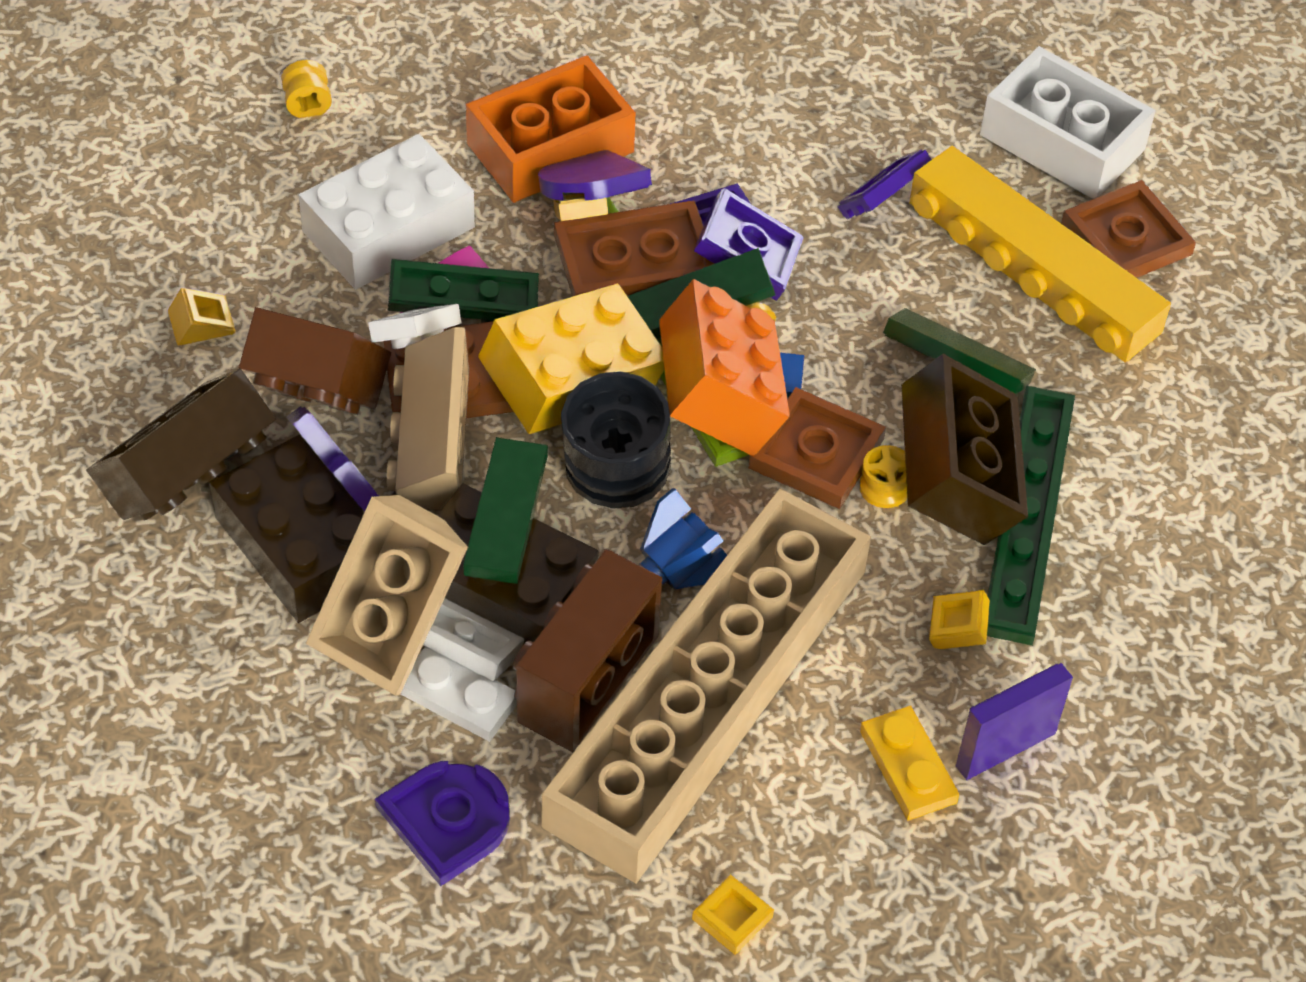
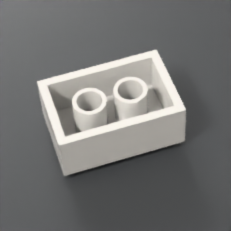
M1038 46L987 95L980 135L1086 196L1095 199L1145 150L1155 109Z
M420 134L299 194L303 233L355 290L389 273L391 259L412 261L475 228L474 190Z

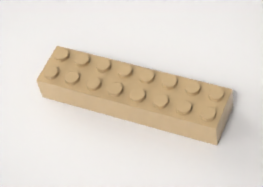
M779 488L543 791L542 828L637 884L864 575L871 536Z

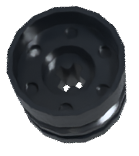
M621 371L599 373L580 382L567 396L561 412L565 468L568 481L576 493L591 503L612 509L635 507L653 499L665 486L671 469V424L667 400L657 386L642 376Z

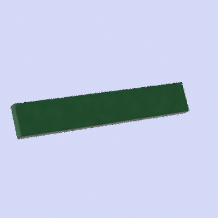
M1026 385L1020 413V429L1028 517L998 536L987 593L990 600L988 637L1033 645L1075 395Z

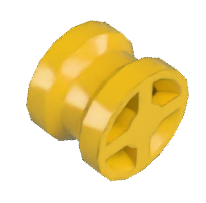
M301 60L290 64L284 69L281 80L283 90L286 93V107L290 114L297 118L323 115L329 110L332 104L331 92L327 86L326 70L321 64L316 61Z
M891 445L874 447L866 454L863 460L859 490L868 503L879 508H893L906 501L905 451ZM880 476L885 477L887 482L881 481L879 479Z

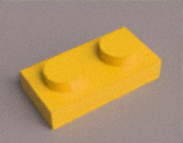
M911 705L861 723L860 733L907 821L958 802L959 792Z

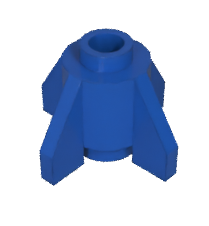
M672 488L656 502L640 548L645 559L639 565L661 576L662 585L667 582L674 590L705 585L727 556L720 547L711 553L724 540L717 532L709 529L695 513L691 512L686 518L682 519L691 508L679 492Z

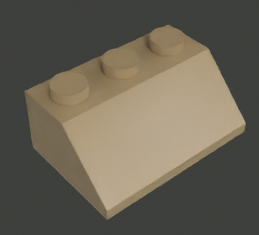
M454 327L406 346L404 365H395L394 395L402 396L401 412H392L390 440L391 443H399L398 459L388 460L387 491H395L396 495H400L424 509L442 510L463 481L469 362L464 327Z
M400 495L371 497L306 644L395 696L400 695L466 553L467 545L444 519Z

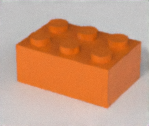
M586 55L467 103V145L510 200L515 203L540 192L538 173L547 165L603 150H609L623 157L633 153L636 112L590 57Z
M693 279L659 319L670 417L754 457L790 417L775 320L759 308L751 309L732 299L724 290L718 287L710 288Z

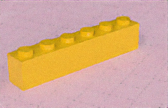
M953 145L914 172L909 203L921 217L933 220L948 231L955 242L971 248L984 258L990 268L995 271H1002L1017 282L1028 296L1040 299L1056 311L1063 322L1068 325H1075L1094 339L1096 345L1104 352L1113 353L1126 363L1163 332L1171 302Z

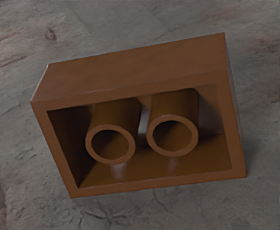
M255 307L239 368L255 374L253 380L255 385L281 393V395L309 403H311V400H315L317 403L329 406V408L358 415L361 406L376 409L392 352L355 332Z
M607 548L594 565L588 563L582 568L576 578L571 595L564 603L559 601L551 608L544 623V630L534 642L531 640L527 641L515 658L513 668L517 671V687L514 693V699L517 700V723L572 753L575 751L659 636L661 576Z

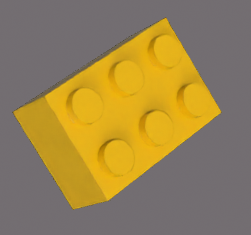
M618 283L495 319L478 355L483 366L528 434L562 424L561 412L567 396L580 382L599 373L619 371L642 376L656 386L664 371L662 346Z

